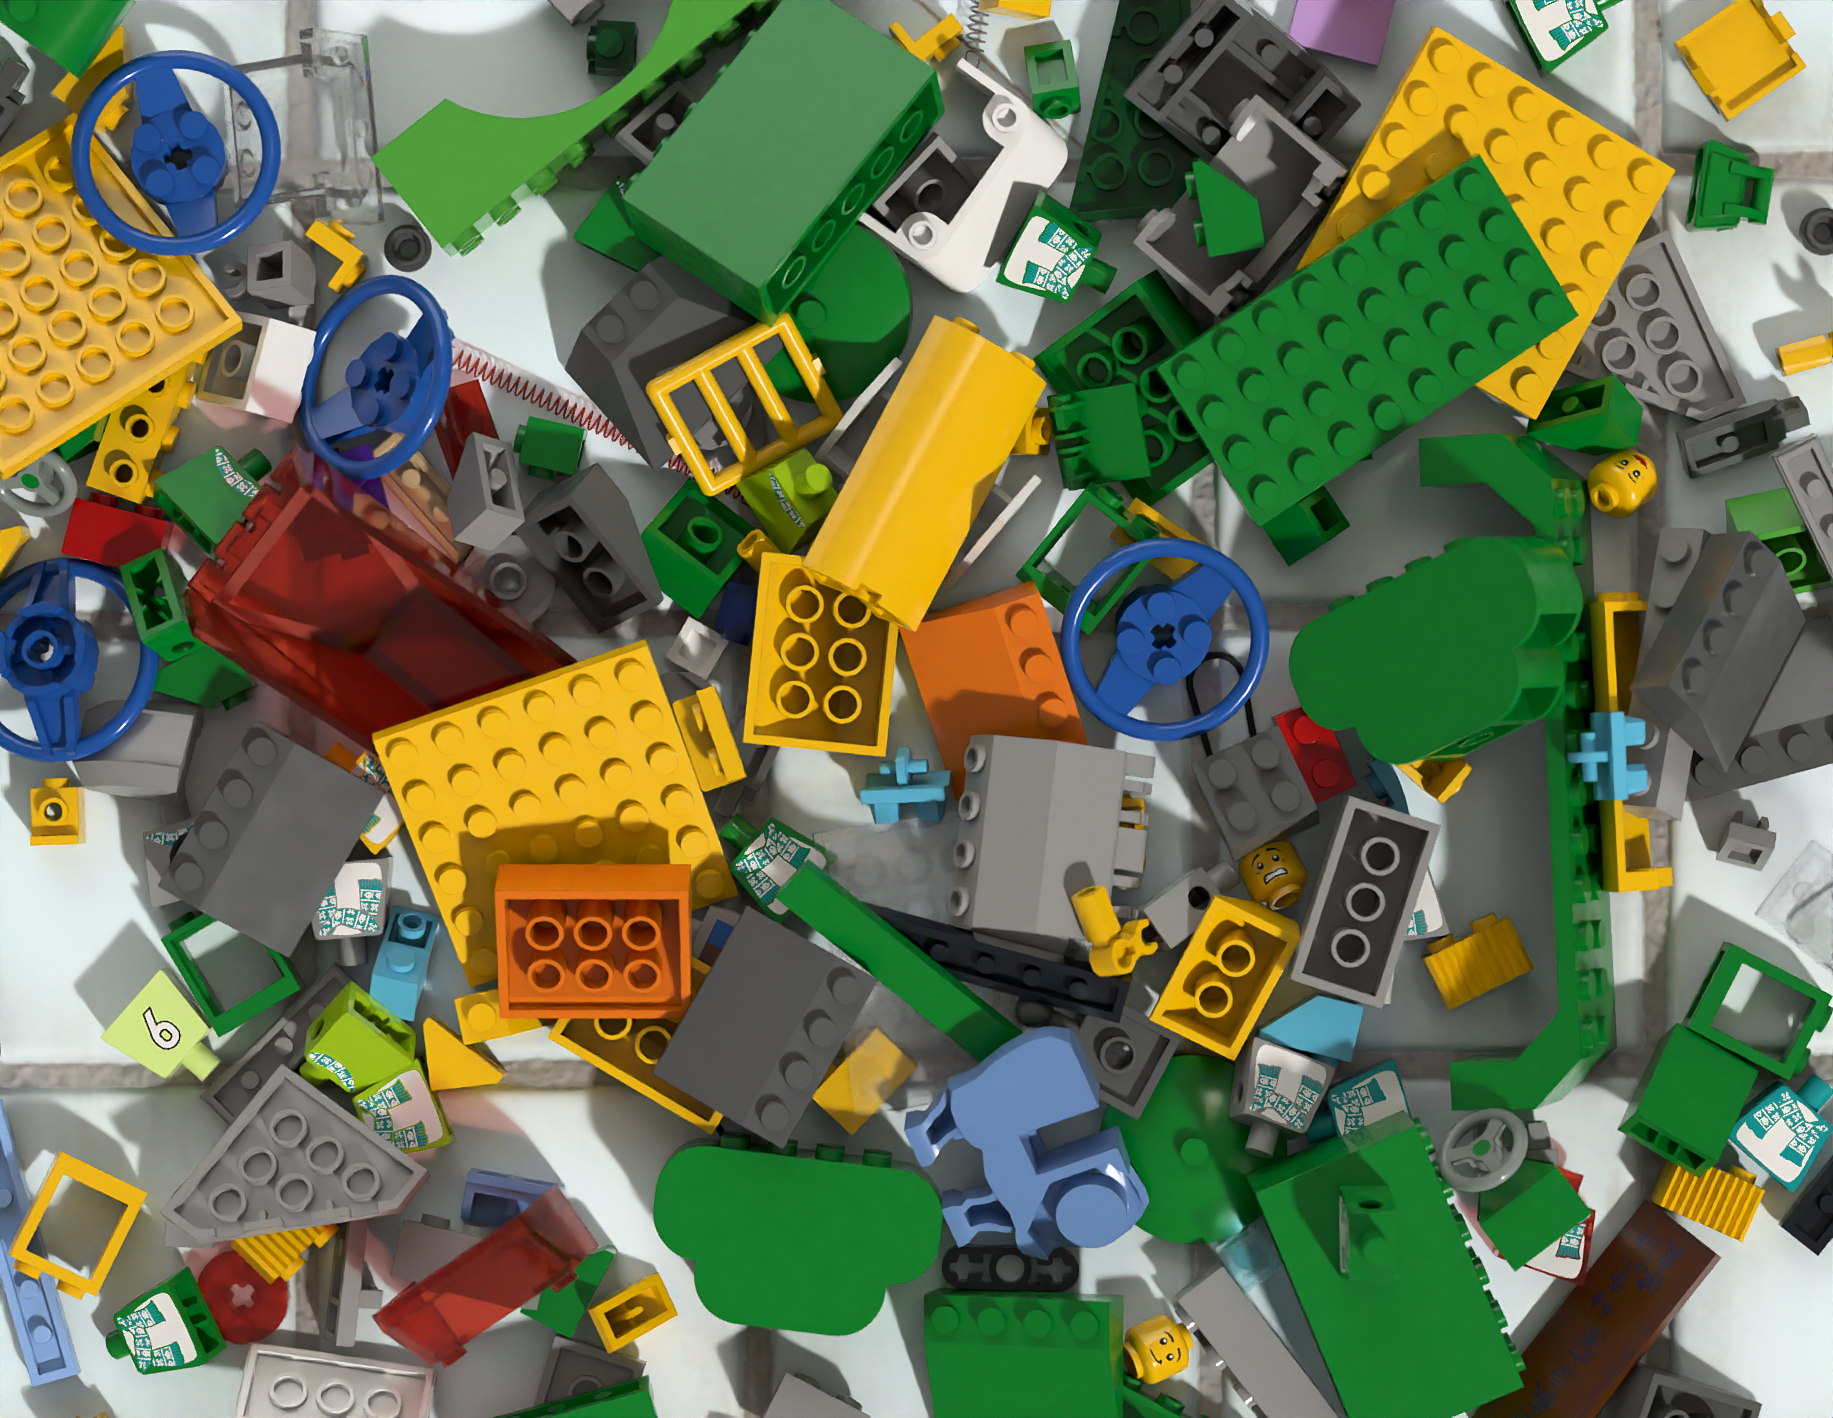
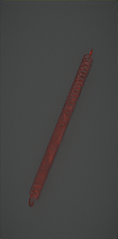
M464 349L460 352L459 356L453 363L454 366L458 361V370L463 369L467 364L466 374L471 373L472 370L475 368V378L479 377V375L483 372V382H485L491 375V386L494 385L499 379V389H502L507 383V393H510L515 387V397L519 396L523 391V401L527 400L531 395V404H534L540 397L539 408H542L548 401L547 412H550L556 405V416H558L564 409V420L567 419L572 413L571 423H575L580 417V427H583L588 421V431L592 430L593 427L596 425V435L600 434L605 427L603 434L604 439L607 438L613 431L612 442H615L620 435V446H623L627 442V440L625 439L622 443L623 435L620 432L614 439V435L616 432V427L614 425L609 431V433L606 435V431L609 424L608 418L601 427V429L598 431L599 423L602 417L601 414H599L594 424L590 427L591 419L594 413L593 410L589 413L588 417L581 425L582 418L586 409L585 406L582 408V410L580 411V413L574 421L573 418L577 408V403L574 404L568 415L565 417L566 410L569 404V399L566 400L560 411L557 413L558 406L561 400V395L558 396L555 403L549 409L553 391L550 392L545 402L541 405L545 387L542 388L537 398L533 401L534 393L537 387V384H534L533 388L525 398V393L529 380L525 382V384L517 394L518 385L521 379L520 376L517 378L511 389L508 391L509 384L513 375L512 372L509 374L506 381L500 387L501 380L505 371L504 368L501 370L500 374L493 383L492 380L497 367L496 365L493 366L488 376L484 379L485 372L488 366V361L485 362L480 372L476 375L480 357H478V359L468 372V367L472 357V353L468 356L467 360L460 368V363L464 353ZM628 442V450H631L633 447H630V443ZM681 454L677 456L676 460L673 462L672 465L671 461L673 456L669 459V469H671L678 461L676 468L677 473H679L686 465V463L684 462L681 468L679 469V465L682 458ZM686 465L685 473H684L685 476H688V475L691 473L690 470H689V472L687 473V469H688V466H687V465ZM715 467L711 469L713 474L715 472ZM734 484L729 491L728 488L725 489V495H728L735 487L733 499H736L741 492L739 491L736 495L737 486ZM742 495V497H741V502H742V504H744V505H746V506H749L748 503H746V502L743 501L744 497H743V495Z

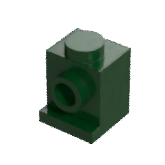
M597 20V26H590L586 50L587 61H589L588 74L627 76L636 67L638 28L635 22Z

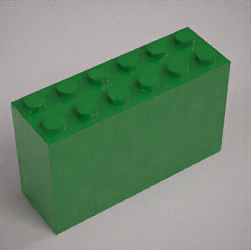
M776 0L770 17L760 29L755 28L747 35L742 45V51L731 64H725L719 69L707 94L701 101L696 100L688 107L683 117V123L675 133L661 140L648 166L642 173H635L627 182L621 198L636 238L772 328L778 318L785 312L871 205L893 174L904 164L945 113L936 69L829 0Z
M1404 1110L1341 1137L1336 1135L1245 1174L1347 1418H1452L1524 1387L1518 1373L1526 1369L1516 1344L1512 1343L1507 1332L1502 1333L1500 1330L1508 1326L1504 1313L1497 1299L1494 1300L1490 1289L1485 1291L1483 1289L1484 1285L1490 1283L1485 1267L1480 1257L1476 1256L1472 1246L1466 1248L1465 1242L1472 1240L1468 1226L1462 1214L1458 1213L1455 1204L1449 1205L1447 1202L1448 1198L1454 1196L1451 1185L1441 1175L1437 1161H1430L1429 1155L1436 1153L1432 1139L1426 1127L1422 1126L1419 1118L1411 1119ZM1387 1184L1398 1212V1279L1364 1281L1343 1279L1340 1277L1339 1186ZM1363 1205V1206H1360V1207L1366 1208V1209H1377V1208H1378L1377 1205Z

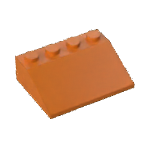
M1034 580L923 617L916 632L899 626L945 769L952 771V790L956 801H960L964 793L966 778L964 755L970 743V735H1001L1055 740L1089 746L1040 592Z
M499 864L494 894L500 1018H683L692 1002L691 864Z

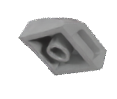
M126 700L106 701L88 709L81 729L82 738L92 734L109 722L121 709ZM148 700L133 725L116 741L90 756L72 761L83 787L92 791L181 807L186 791L185 782L197 737L200 738L204 723L200 706L184 703Z

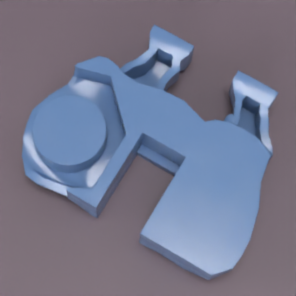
M1049 1026L1015 1037L1001 1045L976 1067L949 1077L940 1094L931 1102L926 1110L906 1112L904 1132L921 1168L933 1164L941 1147L952 1138L955 1140L965 1138L973 1147L982 1150L984 1174L989 1184L968 1187L963 1192L950 1189L943 1191L942 1213L958 1248L967 1245L978 1231L1015 1232L1017 1247L1023 1254L1048 1260L1050 1253L1061 1246L1099 1248L1109 1245L1129 1231L1142 1217L1149 1203V1197L1145 1184L1128 1156L1118 1126L1050 1150L1046 1149L1038 1131L1039 1128L1099 1108L1100 1085L1089 1066L1080 1041L1070 1028Z

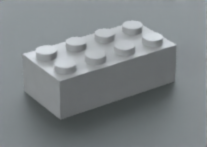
M1344 794L1300 930L1301 939L1293 952L1286 977L1290 980L1382 1009L1441 825Z

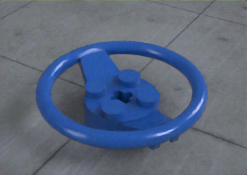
M189 50L158 51L137 57L121 65L107 75L91 92L84 102L74 126L70 153L71 169L76 189L84 206L93 219L111 236L130 247L162 256L193 255L209 251L231 241L248 228L260 215L268 203L278 179L281 164L280 134L277 121L267 99L253 81L239 69L217 57ZM173 69L199 71L209 74L229 85L246 102L259 128L262 143V161L256 184L239 210L220 225H218L216 193L223 186L226 175L228 176L230 172L229 151L216 127L202 113L192 111ZM134 80L142 125L133 134V145L130 151L132 171L145 194L158 204L166 206L179 237H163L149 234L123 221L105 203L92 176L90 142L95 124L100 113L111 98ZM179 151H183L188 155L192 154V159L185 160L187 167L182 170H178L174 163H169L170 158H174L173 155Z
M381 275L360 282L342 294L331 305L314 330L317 332L313 344L314 355L307 366L301 389L302 399L298 408L299 423L312 455L318 462L323 458L332 464L342 478L370 480L387 475L399 468L425 443L438 422L445 405L452 376V341L455 339V335L448 326L447 319L449 318L447 312L441 308L437 299L429 290L413 279L398 275ZM383 294H397L408 298L416 304L423 314L407 338L387 332L372 342L359 359L353 360L348 365L345 379L349 386L316 406V390L320 366L334 333L345 318L363 302ZM376 429L390 433L405 434L404 438L387 453L367 461L348 460L338 455L330 447L331 444L367 434Z
M1180 538L1142 540L1124 546L1104 557L1091 568L1075 588L1065 609L1061 624L1060 652L1062 664L1068 682L1079 701L1094 717L1108 727L1127 736L1147 741L1166 742L1189 739L1213 730L1236 714L1253 694L1261 679L1268 657L1270 642L1268 617L1261 596L1252 580L1242 568L1223 553L1199 542ZM1155 557H1180L1198 562L1199 564L1175 579L1172 583H1168V585L1155 584L1148 587L1143 585L1136 588L1123 599L1114 620V636L1117 647L1112 653L1094 689L1082 665L1079 650V634L1085 610L1098 588L1119 570L1141 560ZM1234 589L1240 597L1248 616L1251 642L1246 666L1231 692L1213 708L1183 721L1156 723L1127 716L1157 682L1163 685H1172L1200 666L1209 650V644L1212 639V631L1208 621ZM1166 623L1172 625L1170 628L1172 635L1168 639L1154 640L1155 636L1152 631L1154 626L1159 624L1164 628Z
M54 558L28 565L8 576L0 583V610L12 597L29 586L23 607L16 612L19 615L9 623L5 632L0 631V674L9 682L12 688L24 694L25 703L39 742L23 738L0 722V747L14 755L33 761L49 763L67 762L90 756L109 746L133 725L149 700L157 677L159 655L146 646L139 637V668L134 686L126 702L103 727L82 738L79 693L87 692L94 684V673L97 669L99 648L91 624L76 615L75 577L94 581L109 589L123 602L134 620L122 576L105 565L79 558ZM49 644L53 646V653L47 661L41 659V654L47 653L49 651Z

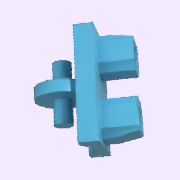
M1624 712L1590 713L1591 733H1580L1581 752L1567 753L1568 763H1582L1583 782L1593 781L1594 800H1628V794L1646 790L1648 788V779L1645 765H1626V746L1643 745L1645 721L1639 718L1624 716Z
M908 746L898 747L896 760L880 761V773L867 774L865 788L860 789L861 804H869L875 824L899 822L902 816L901 803L916 802L918 821L923 823L940 822L945 815L947 796L953 784L952 771H929L927 759L912 760L911 750Z

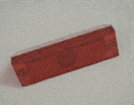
M476 379L449 387L445 405L434 429L452 480L454 481L467 438L470 434L476 432L491 438L500 439L479 380Z

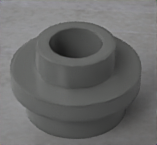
M1815 209L1809 212L1800 223V241L1805 249L1812 254L1819 256L1833 254V209ZM1817 224L1828 226L1830 237L1827 241H1821L1816 238L1814 230Z
M401 225L393 229L387 236L384 244V253L388 262L395 269L407 273L415 272L422 269L430 260L432 244L429 236L421 228L414 225ZM408 240L414 241L417 245L416 254L410 258L403 257L400 253L402 243Z

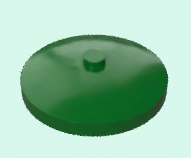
M859 222L855 223L785 310L790 314L810 353L816 352L827 372L823 377L837 402L863 393L895 357L900 358L908 342L913 321L912 291L903 265L892 248L879 235ZM784 346L764 366L776 391L786 398L806 403H816Z
M1204 1054L1174 1055L1170 1059L1138 1120L1110 1105L1107 1106L1104 1112L1099 1132L1116 1126L1119 1127L1128 1156L1146 1186L1149 1203L1142 1217L1135 1225L1157 1238L1180 1244L1216 1242L1239 1233L1262 1215L1245 1174L1287 1157V1140L1278 1137L1273 1157L1270 1159L1261 1158L1245 1151L1251 1127L1234 1121L1229 1116L1235 1064Z

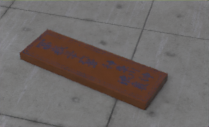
M1645 1199L1522 1353L1521 1357L1526 1369L1518 1373L1524 1387L1481 1405L1471 1418H1594L1719 1262L1721 1257L1648 1199Z

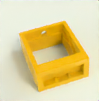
M57 1151L6 1253L16 1259L12 1268L37 1280L43 1271L59 1279L55 1287L56 1289L79 1300L82 1299L85 1292L96 1297L139 1212L147 1192L62 1151ZM63 1175L125 1204L89 1279L83 1278L26 1250Z

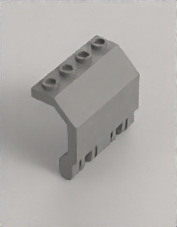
M970 735V743L964 755V766L966 769L965 787L958 807L961 817L959 839L953 851V861L955 864L954 882L948 896L949 925L1025 932L1087 941L1070 897L1084 888L1095 885L1105 886L1110 901L1112 886L1127 891L1141 889L1142 878L1114 874V870L1143 873L1147 831L1119 827V824L1126 823L1146 826L1149 820V814H1144L1142 811L1121 810L1123 792H1128L1134 796L1151 795V783L1127 780L1125 775L1153 778L1156 757L1055 740L1001 735ZM1127 905L1112 906L1117 918L1137 920L1138 909H1133L1132 906ZM1119 924L1121 930L1118 933H1121L1124 924Z

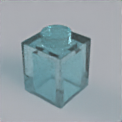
M1254 1222L1215 1247L1217 1254L1244 1294L1284 1268Z

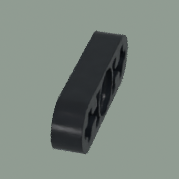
M967 1244L959 1248L955 1245L945 1253L942 1259V1273L945 1280L951 1286L958 1289L1062 1292L1070 1289L1076 1283L1079 1276V1265L1071 1251L1059 1247L1050 1253L1048 1260L1038 1259L1037 1265H1052L1053 1258L1059 1256L1062 1257L1064 1265L1071 1266V1272L1063 1274L1062 1281L1054 1282L1051 1273L1037 1272L1039 1282H1028L1032 1273L1031 1261L1028 1255L1023 1254L1018 1249L1017 1245ZM983 1253L992 1254L989 1261L991 1281L981 1280L983 1270L968 1271L967 1279H959L957 1271L949 1269L950 1263L958 1261L959 1254H967L969 1262L984 1264ZM1005 1255H1016L1024 1263V1272L1015 1281L1003 1280L996 1271L998 1261Z

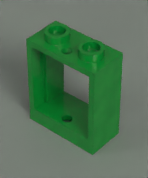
M1093 481L1089 483L1015 575L1023 583L1034 580L1040 596L1063 615L1076 586L1043 559L1089 502L1138 542L1162 538L1159 535L1161 529L1153 520L1142 513H1139L1137 516L1132 514L1121 505L1124 502L1122 496L1105 483H1102L1100 486ZM1152 558L1131 564L1099 604L1091 599L1083 615L1080 629L1090 635Z
M190 911L169 923L167 926L171 933L160 940L218 1037L229 1033L306 987L291 959L264 945L281 973L282 978L225 1011L184 943L186 939L218 920L205 913L196 918L194 913Z
M1723 941L1681 1025L1764 1069L1790 1080L1793 1072L1799 1075L1806 1066L1811 1055V1049L1807 1048V1045L1815 1030L1820 1033L1827 1025L1833 1012V1007L1829 1006L1833 996L1742 948ZM1742 963L1811 999L1779 1062L1710 1026Z

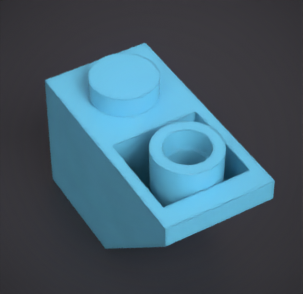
M394 905L372 972L369 995L398 1018L414 1022L425 987L440 916Z
M1313 993L1258 1026L1255 1037L1291 1051L1295 1048L1311 1052L1310 1058L1337 1068L1339 1060L1351 1062L1364 1006L1359 1003Z

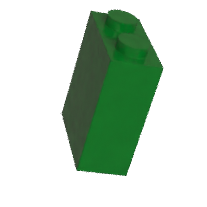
M1676 1023L1659 1040L1617 1130L1700 1178L1719 1161L1759 1070L1747 1064L1740 1055L1725 1051L1706 1040L1704 1036Z

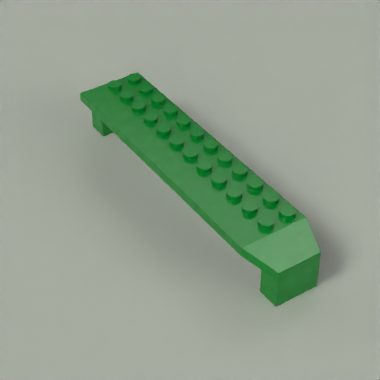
M1491 433L1419 438L1421 487L1449 489L1490 486L1535 527V536L1554 542L1566 553L1582 591L1583 608L1578 626L1564 643L1557 646L1564 665L1563 690L1554 708L1544 716L1559 1012L1522 1053L1476 1054L1449 1062L1452 1110H1485L1492 1108L1504 1110L1537 1109L1562 1100L1617 1048L1610 894L1603 891L1599 800H1594L1593 781L1583 782L1582 763H1568L1567 753L1581 752L1580 733H1591L1590 713H1594L1589 604L1595 603L1590 495L1588 493L1587 479L1529 436Z

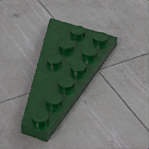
M1119 0L1069 210L1087 223L1144 218L1153 209H1156L1158 212L1165 208L1172 209L1187 191L1185 172L1193 171L1192 160L1200 157L1128 100L1123 93L1191 15L1190 0Z

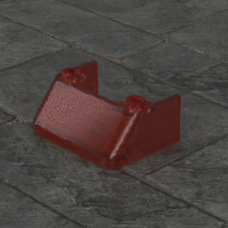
M555 1184L521 1213L420 1282H411L371 1317L384 1334L426 1364L433 1366L440 1362L442 1367L446 1368L467 1353L463 1346L464 1344L548 1287H551L554 1293H557L579 1277L574 1269L600 1245L558 1185Z

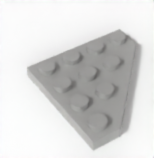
M1669 229L1635 244L1566 365L1564 372L1588 381L1615 375L1635 399L1699 423L1747 403Z
M281 1064L160 1213L165 1219L201 1245L399 1214L431 1175L426 1168L288 1067Z

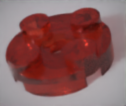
M234 1249L227 1250L212 1259L202 1270L198 1278L197 1284L223 1339L231 1341L233 1344L243 1345L266 1338L282 1324L288 1314L290 1305L289 1280L285 1282L279 1276L272 1284H269ZM237 1284L243 1288L249 1284L253 1287L255 1291L250 1296L254 1301L252 1307H248L245 1304L236 1306L232 1302L235 1296L231 1290L233 1285Z

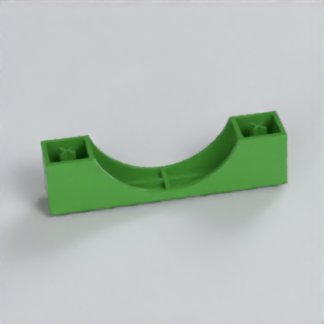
M672 0L666 21L648 53L623 80L601 96L564 112L529 118L500 117L483 114L464 108L445 98L370 159L441 248L450 257L457 252L464 257L485 240L481 235L482 232L495 222L499 227H502L512 220L522 210L518 205L532 192L536 197H539L551 189L559 181L555 176L557 172L569 163L575 168L586 161L596 151L593 144L606 133L610 138L615 137L619 131L632 121L630 118L631 113L643 104L646 107L650 105L667 89V85L680 74L684 79L695 74L706 64L707 61L704 58L706 53L716 45H719L723 50L735 42L744 33L741 28L742 25L754 15L759 20L771 13L776 0Z

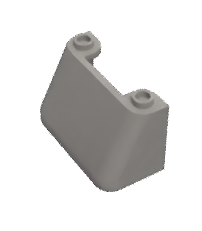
M1257 94L1251 101L1248 98L1242 100L1232 111L1228 118L1232 123L1229 130L1232 137L1212 159L1210 164L1257 195L1266 247L1209 257L1207 246L1199 248L1197 246L1193 219L1202 218L1199 199L1189 201L1188 191L1182 195L1172 209L1165 208L1160 212L1156 209L1151 210L1138 224L1136 231L1139 235L1132 242L1216 316L1224 319L1259 297L1325 218L1350 173V170Z

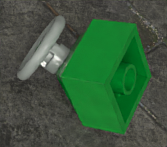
M110 414L3 481L0 478V500L20 513L35 517L56 516L68 510L76 499L78 489L76 477L69 464L98 450ZM56 473L63 484L62 493L51 485ZM23 488L29 492H36L48 503L29 501L20 497L11 489Z
M1497 1108L1479 1110L1459 1120L1448 1131L1442 1141L1438 1154L1439 1170L1444 1180L1452 1187L1465 1192H1479L1477 1222L1516 1272L1590 1216L1592 1212L1554 1163L1525 1157L1528 1147V1135L1523 1122L1516 1115L1507 1110ZM1489 1123L1481 1137L1476 1138L1468 1146L1456 1148L1461 1138L1470 1130ZM1506 1126L1513 1135L1511 1153L1508 1152L1499 1140ZM1468 1162L1479 1177L1469 1178L1462 1176L1455 1170L1454 1166Z

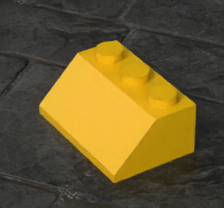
M1215 894L1154 1006L1149 1020L1235 1061L1301 939L1298 922L1255 901Z

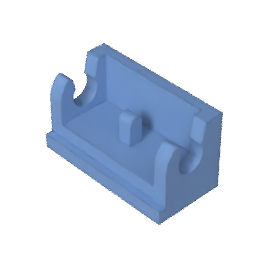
M472 1168L467 1175L460 1218H462V1221H472L555 1237L565 1185Z

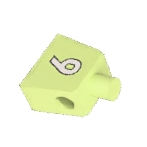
M168 967L160 969L100 1037L109 1045L163 1078L172 1076L183 1064L203 1082L221 1062L213 1052L201 1043L213 1030L212 1025L200 1005Z

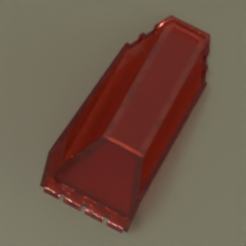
M298 446L294 450L290 449L270 475L272 480L282 486V488L278 491L271 485L264 483L242 511V516L251 522L253 526L249 528L236 520L213 549L215 555L225 561L223 565L207 557L187 583L189 588L182 595L192 636L377 757L379 756L373 743L372 733L578 662L355 482L345 476L335 466L310 450L307 453Z

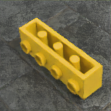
M210 350L111 412L86 482L87 486L147 506L149 498H153L154 481L165 475V472L159 471L165 453L172 454L178 443L181 428L175 426L180 410L181 408L187 410L193 400L197 383L192 382L191 379L197 363L204 365Z

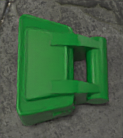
M1708 140L1698 145L1685 229L1688 232L1712 230L1719 232L1729 230V228L1730 230L1734 229V227L1736 228L1740 221H1748L1747 223L1755 225H1766L1775 170L1749 165L1748 156L1715 140ZM1746 180L1754 181L1750 208L1742 206Z

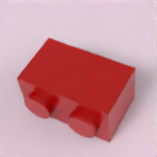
M90 492L88 500L76 498L73 503L61 553L119 568L160 547L167 553L174 523L162 520L163 510L136 504L133 513L116 508L117 498Z
M1301 704L1271 717L1274 726H1279L1315 804L1357 786L1333 730L1315 723L1305 713Z

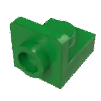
M1070 39L1023 47L1033 111L1041 119H1061L1069 114L1079 113L1081 111L1080 92Z

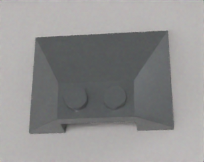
M1203 0L1123 93L1128 100L1200 158L1205 159L1209 163L1232 137L1229 133L1232 123L1228 118L1235 107L1245 98L1251 101L1256 94L1259 95L1322 148L1329 143L1362 105L1318 58L1246 0Z
M662 255L649 262L581 329L564 370L648 465L657 472L675 453L665 437L668 431L646 393V385L653 379L760 320ZM777 333L753 346V349L764 367L785 345ZM736 356L711 370L727 401L749 382ZM694 379L669 393L692 436L714 416Z

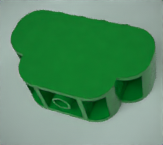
M1463 536L1446 543L1443 546L1445 553L1433 559L1431 556H1425L1409 562L1404 566L1406 573L1394 579L1392 576H1386L1372 581L1365 586L1367 593L1357 598L1354 596L1343 597L1330 603L1327 606L1329 612L1305 625L1297 634L1291 646L1289 673L1303 710L1309 718L1324 728L1331 730L1355 728L1361 743L1372 756L1382 762L1394 765L1410 764L1419 760H1455L1544 717L1558 702L1564 686V665L1557 646L1564 643L1573 634L1580 621L1583 608L1582 591L1573 566L1566 553L1557 544L1538 536H1482L1473 539L1470 536Z
M723 1131L721 1139L698 1138L681 1145L668 1158L657 1180L653 1219L660 1239L675 1254L695 1261L694 1284L700 1301L714 1316L733 1324L829 1336H845L856 1333L868 1326L878 1315L884 1302L886 1284H903L918 1278L931 1266L939 1250L943 1213L938 1187L933 1179L918 1166L904 1161L892 1160V1152L864 1149L863 1156L845 1154V1146L830 1143H817L816 1150L797 1148L798 1140L788 1139L782 1149L770 1141L768 1145L751 1143L750 1134Z

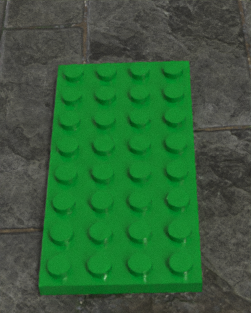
M1475 153L1154 365V367L1253 523L1259 528L1579 315L1480 154Z

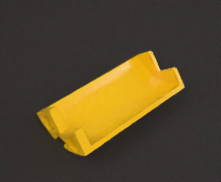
M934 315L802 563V566L819 583L860 599L876 617L914 632L919 627L1046 386V382L1033 371L1036 366L1033 360L1019 352L1011 351L1009 353L978 335L980 329L972 322L961 317H954L951 322Z
M1640 592L1597 593V603L1589 604L1594 713L1624 712V716L1628 717L1632 691L1629 688L1635 678L1640 651L1638 612L1647 611L1648 601H1640ZM1599 800L1603 891L1631 892L1658 890L1660 887L1673 886L1672 867H1651L1649 819L1638 818L1623 810V800Z

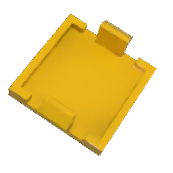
M1736 0L1673 44L1690 68L1691 75L1705 95L1710 97L1726 122L1807 67L1799 54L1793 50L1787 41L1796 35L1793 28L1781 11L1770 16L1761 0Z

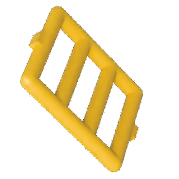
M786 311L778 318L772 328L759 321L653 379L646 385V393L668 431L665 437L675 455L681 454L702 493L710 497L833 431L844 417L823 377L827 372L816 352L810 353L790 314ZM777 333L822 413L819 417L799 428L794 424L753 349V346ZM735 356L780 436L779 439L757 451L754 450L711 372L713 368ZM693 379L739 460L713 474L669 395L670 392Z

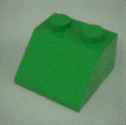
M689 478L645 528L641 538L661 591L695 618L699 619L745 562L737 552V546L756 528L714 496L704 495L698 484Z

